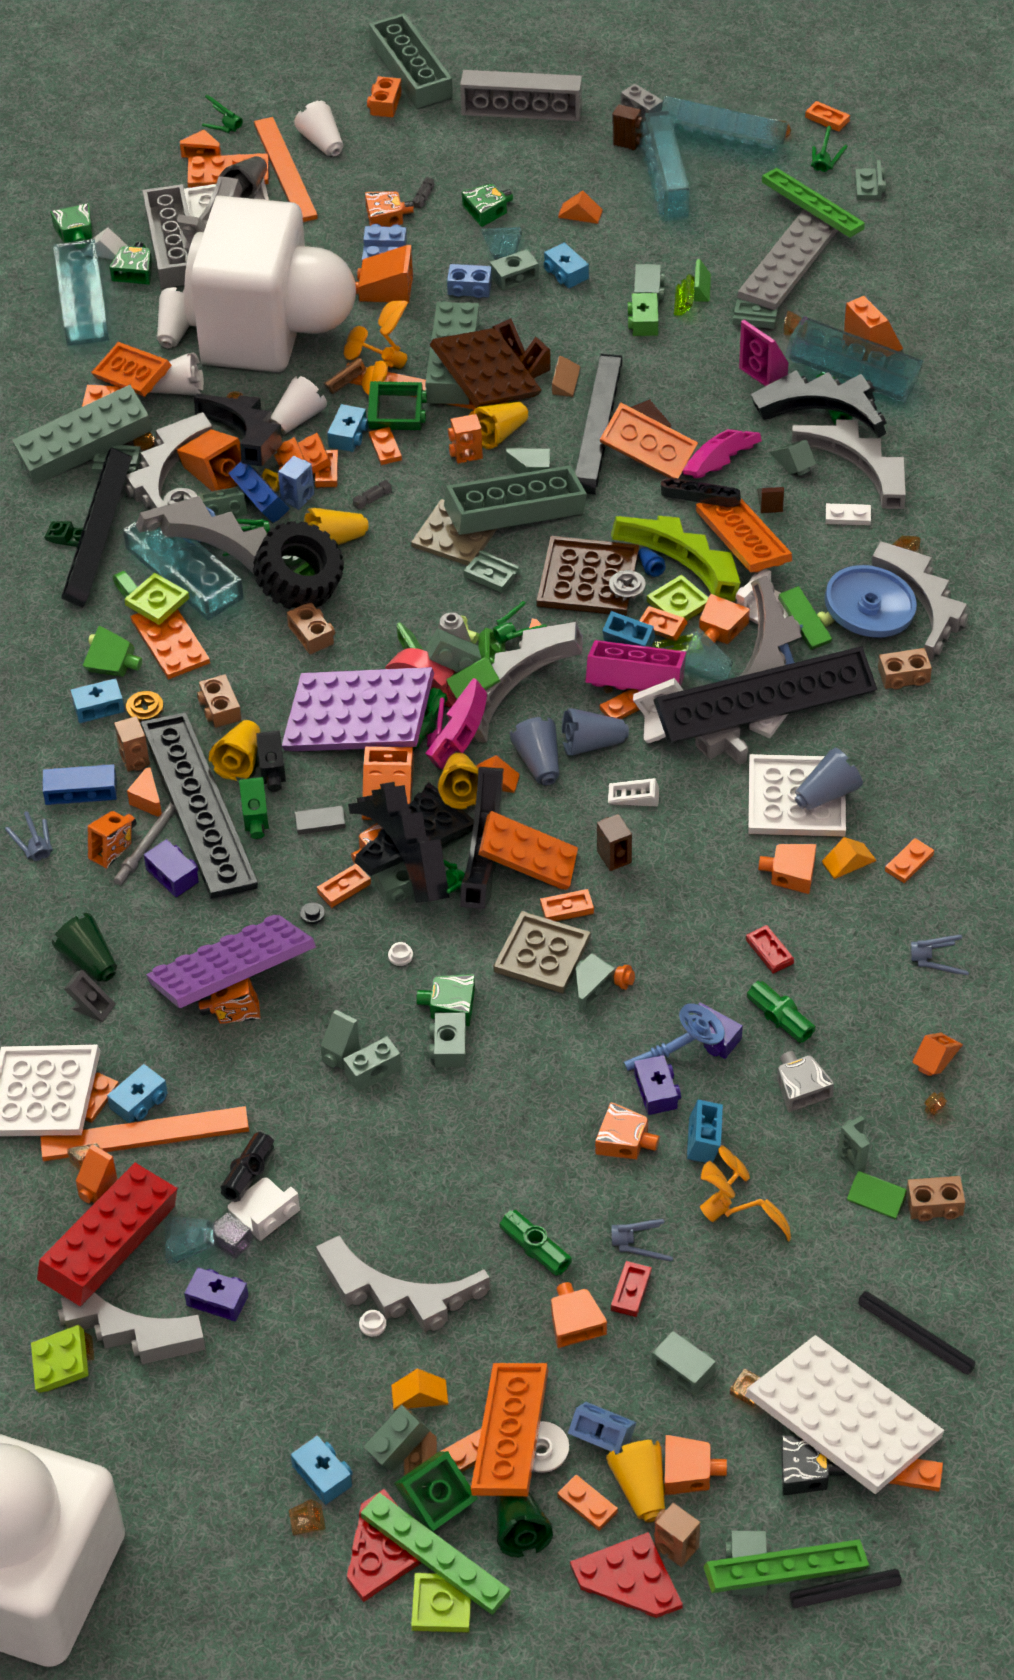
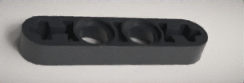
M666 478L660 483L661 494L669 498L724 507H735L741 503V492L737 488L677 478Z

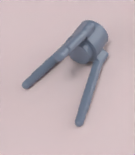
M27 811L24 812L32 834V838L28 841V848L9 827L5 828L10 837L25 852L27 859L32 858L34 861H38L42 857L43 859L49 857L50 851H53L50 845L46 819L42 820L43 839L37 835L29 813Z
M962 935L911 942L912 961H918V967H930L963 975L969 974L965 970L927 961V959H932V948L955 945L954 941L962 939Z
M664 1219L628 1225H612V1245L619 1246V1252H631L667 1261L673 1260L671 1256L629 1246V1243H634V1231L659 1227L660 1224H664Z

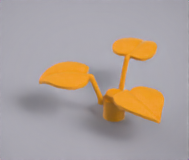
M407 301L389 302L383 308L378 320V324L381 326L380 333L392 347H386L382 351L364 343L368 336V331L362 326L353 328L347 337V342L344 346V357L351 361L356 359L360 355L363 346L381 354L384 360L376 361L374 366H369L364 373L362 387L368 395L370 381L384 382L388 366L401 369L406 364L407 354L400 351V347L388 335L396 327L408 304Z
M721 1145L718 1148L719 1153L726 1164L733 1169V1176L727 1182L724 1174L713 1162L708 1161L704 1164L701 1180L708 1181L720 1189L718 1193L716 1192L700 1205L704 1215L711 1222H714L723 1214L729 1217L732 1213L759 1205L782 1229L789 1242L791 1240L789 1224L782 1212L768 1199L765 1201L758 1199L730 1209L729 1206L732 1204L730 1198L733 1199L735 1197V1192L731 1187L732 1183L738 1176L747 1182L750 1176L745 1165L729 1149Z

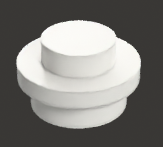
M395 943L388 952L389 961L396 966L407 965L413 959V951L406 943Z
M377 1310L365 1312L359 1321L360 1330L363 1334L371 1337L382 1334L386 1329L384 1315Z

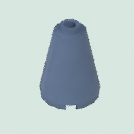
M568 708L563 714L561 729L562 733H565L568 742H563L567 755H577L624 742L625 738H628L629 727L623 719L574 708Z
M535 717L517 724V730L514 733L512 730L510 732V740L537 783L551 785L559 777L556 725L551 718L547 717L548 721H542L541 717Z
M835 747L830 750L796 789V797L794 799L801 809H814L862 787L863 781L855 765L850 766L846 762L849 758L840 749Z

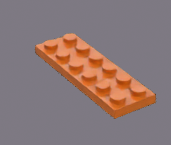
M742 498L741 503L735 507H724L706 503L696 504V512L750 573L760 572L763 569L781 566L792 561V553Z
M493 1363L471 1484L472 1496H528L548 1377L547 1363Z

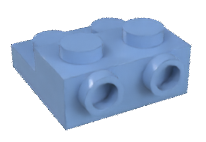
M379 224L365 226L362 261L365 258L405 246L407 241L406 227H401L398 224H394L391 227H382Z

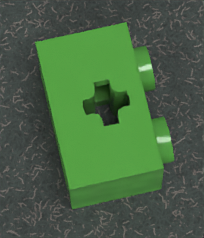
M632 293V302H628V315H632L628 316V329H633V336H658L657 293Z

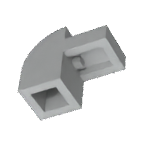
M739 727L696 737L695 746L710 760L725 751L739 765L747 761L748 747L740 739Z

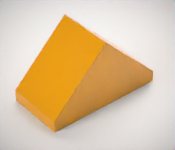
M843 837L822 860V864L831 876L836 879L871 864L876 859L864 843Z
M415 1369L391 1385L394 1410H397L401 1405L407 1409L448 1405L446 1379L421 1369Z

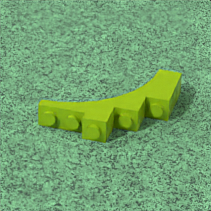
M658 515L657 520L615 516L611 532L612 540L630 542L664 553L691 569L704 582L712 595L728 601H736L740 579L732 552L710 550L706 536L684 533L680 518Z

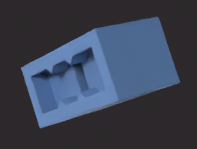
M450 264L447 278L448 295L456 297L474 296L476 298L489 297L492 284V266Z
M293 456L278 471L281 499L286 504L299 510L307 502L306 499L309 500L314 495L312 464Z
M585 1402L576 1408L568 1434L606 1450H614L616 1454L623 1452L621 1446L630 1444L636 1422Z

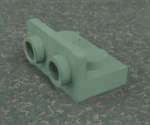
M876 160V169H855L857 200H881L882 193H886L885 167H881V160Z
M240 487L197 494L204 505L211 509L216 516L232 512L234 517L247 515L245 497Z
M862 1116L854 1120H848L843 1124L837 1157L855 1176L858 1171L865 1173L870 1146L868 1138L863 1134L865 1119Z

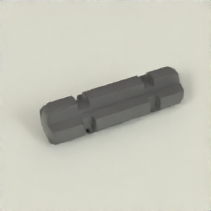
M426 177L423 180V184H421L416 196L412 200L413 207H423V201L427 200L435 185L433 178Z
M387 480L380 482L379 486L375 485L361 493L362 496L359 494L352 499L353 505L357 509L365 507L366 503L370 504L383 496V493L386 495L391 492V484Z

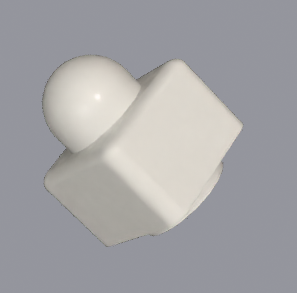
M216 196L205 231L197 232L193 237L185 272V313L189 325L197 327L202 365L282 372L289 363L297 332L318 334L330 331L339 326L348 317L353 308L356 297V285L350 268L342 258L329 250L305 246L302 211L296 203Z
M0 1434V1652L42 1666L52 1667L61 1664L69 1656L124 1539V1523L113 1478L106 1468Z

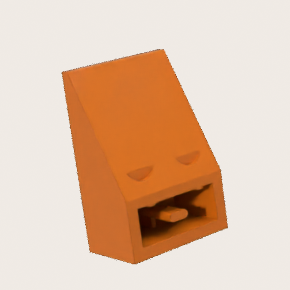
M365 747L362 797L372 795L371 790L381 789L380 784L395 782V786L405 785L407 803L410 804L414 772L413 747ZM362 815V820H372L371 818Z

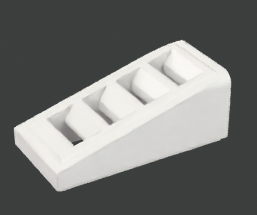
M656 778L609 784L608 804L658 806L659 786ZM617 790H622L621 797H617ZM627 790L631 791L630 796H627Z

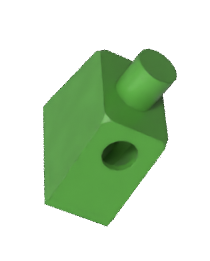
M98 626L83 667L89 672L123 677L127 668L138 671L142 665V658L133 655L135 647L129 641L102 626Z

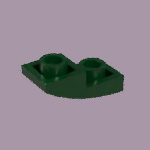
M52 521L44 538L55 544L77 547L83 528H74L71 521Z

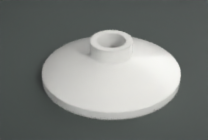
M540 1421L533 1472L544 1473L555 1470L564 1463L568 1456V1438L565 1432L553 1423ZM539 1448H544L547 1452L540 1454L536 1451Z

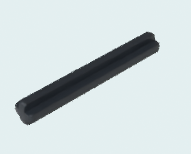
M898 1569L886 1570L790 1592L789 1598L793 1608L899 1586L901 1585V1575Z

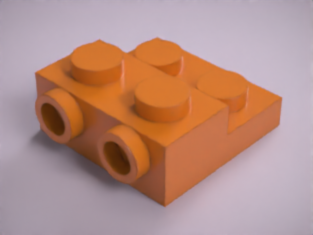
M318 433L308 436L300 442H297L295 437L283 442L277 449V453L274 454L279 466H284L293 456L306 460L312 464V474L332 464Z

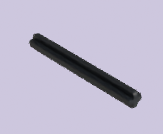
M864 1291L859 1297L858 1304L964 1374L969 1375L975 1368L976 1362L870 1292Z

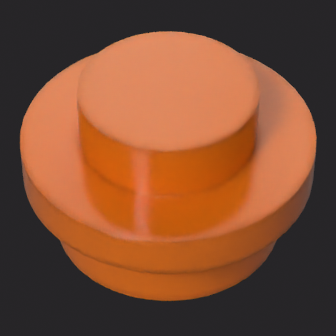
M625 964L617 967L614 974V983L621 989L627 990L628 986L634 983L635 972L632 971L630 965Z

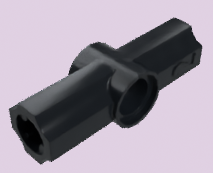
M261 1131L255 1133L240 1157L231 1162L230 1173L221 1185V1194L225 1199L233 1202L240 1201L255 1176L261 1175L264 1172V1162L274 1148V1140L269 1134H264Z

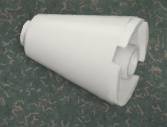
M324 101L309 103L305 106L307 109L303 113L299 111L294 120L296 129L327 156L339 155L343 148V142L331 108Z
M175 287L164 289L159 297L157 340L165 348L176 347L190 326L185 313L184 290L179 292L176 291L177 288Z
M194 352L187 353L169 361L172 366L150 392L179 395L201 394L199 389L203 390L204 379L202 370H198L196 365L200 363L197 355Z
M297 376L292 379L271 415V423L281 424V434L283 435L327 407L324 395L320 397L317 394L319 389L302 376L298 379Z

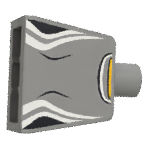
M788 1051L780 1057L782 1065L778 1067L777 1081L788 1113L833 1097V1081L812 1056L797 1059L793 1051Z

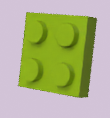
M154 573L129 594L124 601L127 607L160 625L189 599V592Z
M682 574L647 595V603L653 608L684 617L686 621L701 613L708 600V597Z
M80 1325L31 1343L34 1382L37 1392H47L89 1376L84 1329Z
M415 1573L412 1631L469 1633L471 1599L436 1573Z

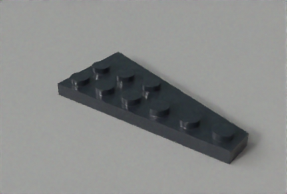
M430 782L408 804V809H412L413 813H423L426 836H430V840L440 839L441 845L473 831L474 819L462 809L452 808L445 804L438 789ZM382 828L378 832V836L373 841L370 840L356 854L354 862L372 876L404 861L398 848Z

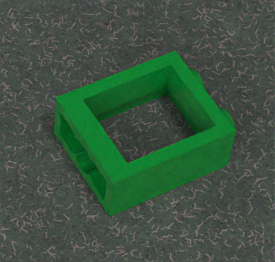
M370 381L369 429L390 427L391 430H421L422 423H426V410H422L423 403H427V390H423L422 382ZM380 395L416 396L415 419L379 418Z

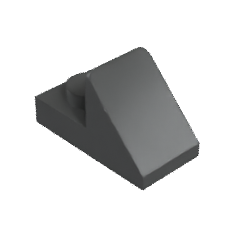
M83 970L77 971L64 988L77 1002L72 1008L73 1010L101 1022L105 1020L116 1005Z

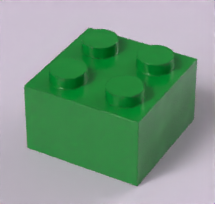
M448 1451L437 1452L394 1483L417 1521L431 1531L440 1527L478 1499L477 1496H472L469 1483Z

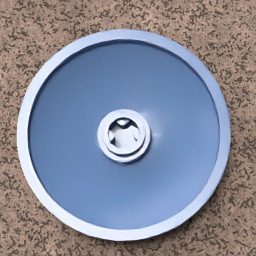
M857 565L838 571L829 580L825 592V605L833 619L844 628L868 637H889L904 631L911 624L917 606L914 592L902 578L888 570L875 566Z

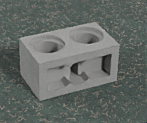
M633 84L621 92V105L641 109L644 125L651 127L663 119V100L637 84Z

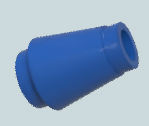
M643 547L639 550L638 557L646 574L653 577L660 576L665 571V560L648 547Z

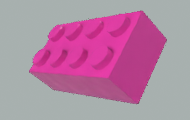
M594 640L587 658L586 683H591L597 687L605 685L614 686L620 690L632 688L640 692L675 678L681 686L684 679L686 652Z

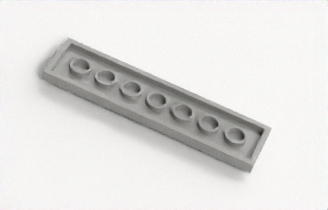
M803 209L738 290V298L776 310L838 230Z

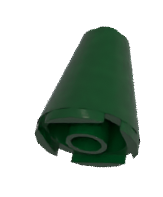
M83 913L85 917L81 919L75 916L56 932L55 935L58 938L56 942L52 940L53 947L95 980L109 981L116 974L117 964L95 918L90 913Z
M530 1492L528 1496H497V1543L503 1554L520 1558L524 1557L522 1551L535 1548L536 1553H539L550 1544L553 1538L552 1525Z

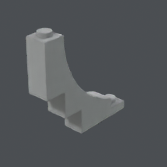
M200 496L140 512L136 523L139 533L154 531L160 528L165 537L189 538L213 545L242 562L252 573L254 557L264 537L267 535L264 527L243 532L232 512L212 517Z

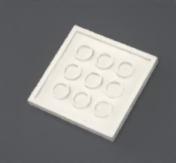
M750 754L748 834L845 837V795L811 810L801 809L794 799L796 797V789L825 756Z
M99 1046L1 1047L0 1136L82 1135L101 1051Z

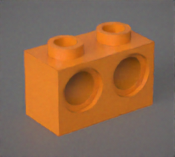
M378 76L376 83L372 85L371 96H368L367 108H370V115L394 118L402 94L400 78Z
M477 415L452 418L451 428H448L450 442L452 441V444H449L450 456L455 457L457 464L467 462L466 460L483 459L482 428Z

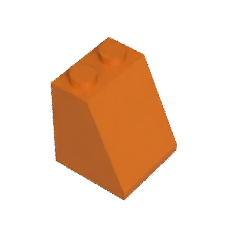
M405 245L363 259L362 267L358 268L357 271L359 282L355 283L356 294H359V301H407L409 303L413 280L411 245Z
M865 296L846 303L843 340L867 365L903 350L888 319Z
M210 429L177 449L183 467L211 491L233 488L238 485L228 473L241 462L239 438Z

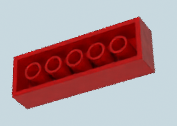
M134 1163L39 1259L37 1280L81 1307L175 1207L178 1188L139 1164Z

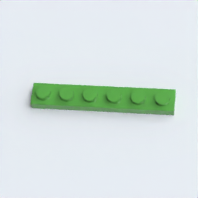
M775 168L762 175V183L849 238L864 230L865 222L780 169Z
M378 1493L361 1511V1518L491 1615L511 1595L510 1589L381 1493Z
M859 1539L707 1561L703 1568L711 1592L717 1593L864 1571L869 1567V1563Z

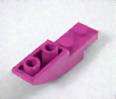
M731 429L719 433L695 452L684 467L683 474L692 475L693 478H701L706 476V473L709 471L721 470L722 466L730 463L729 456L736 455L739 450L751 449L754 447L753 444L761 442V434Z
M475 678L471 680L446 715L450 721L425 753L439 769L443 770L448 758L455 752L464 753L481 723L486 706L487 692Z

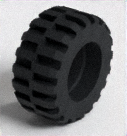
M290 521L286 525L285 523L276 525L264 537L254 557L253 573L257 577L256 582L259 587H263L262 592L267 597H272L274 603H281L285 608H297L307 603H312L315 608L316 606H321L326 603L327 599H330L343 575L344 561L342 560L341 550L337 549L338 544L334 539L331 540L329 538L330 534L326 531L322 532L318 526H310L308 522L300 521L299 524H296V521ZM296 556L305 560L313 568L315 575L304 576L293 572L286 566L282 557Z

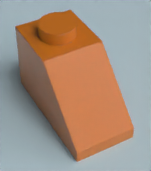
M943 1033L925 1035L912 1063L919 1066L918 1070L926 1075L940 1074L963 1044Z
M93 1144L88 1149L76 1179L78 1195L86 1203H95L118 1180L113 1156Z

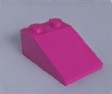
M746 320L741 321L739 368L764 386L788 375V361L776 341Z

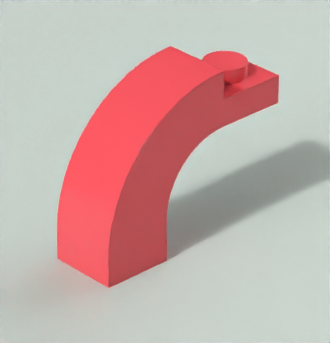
M416 648L402 650L385 666L386 669L432 667L434 677L431 690L434 687L447 694L448 700L445 705L449 708L457 700L446 681L455 671L429 660L427 651Z

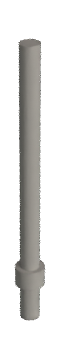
M171 802L132 855L126 857L123 861L121 870L113 879L114 883L122 885L130 872L136 870L141 857L175 813Z

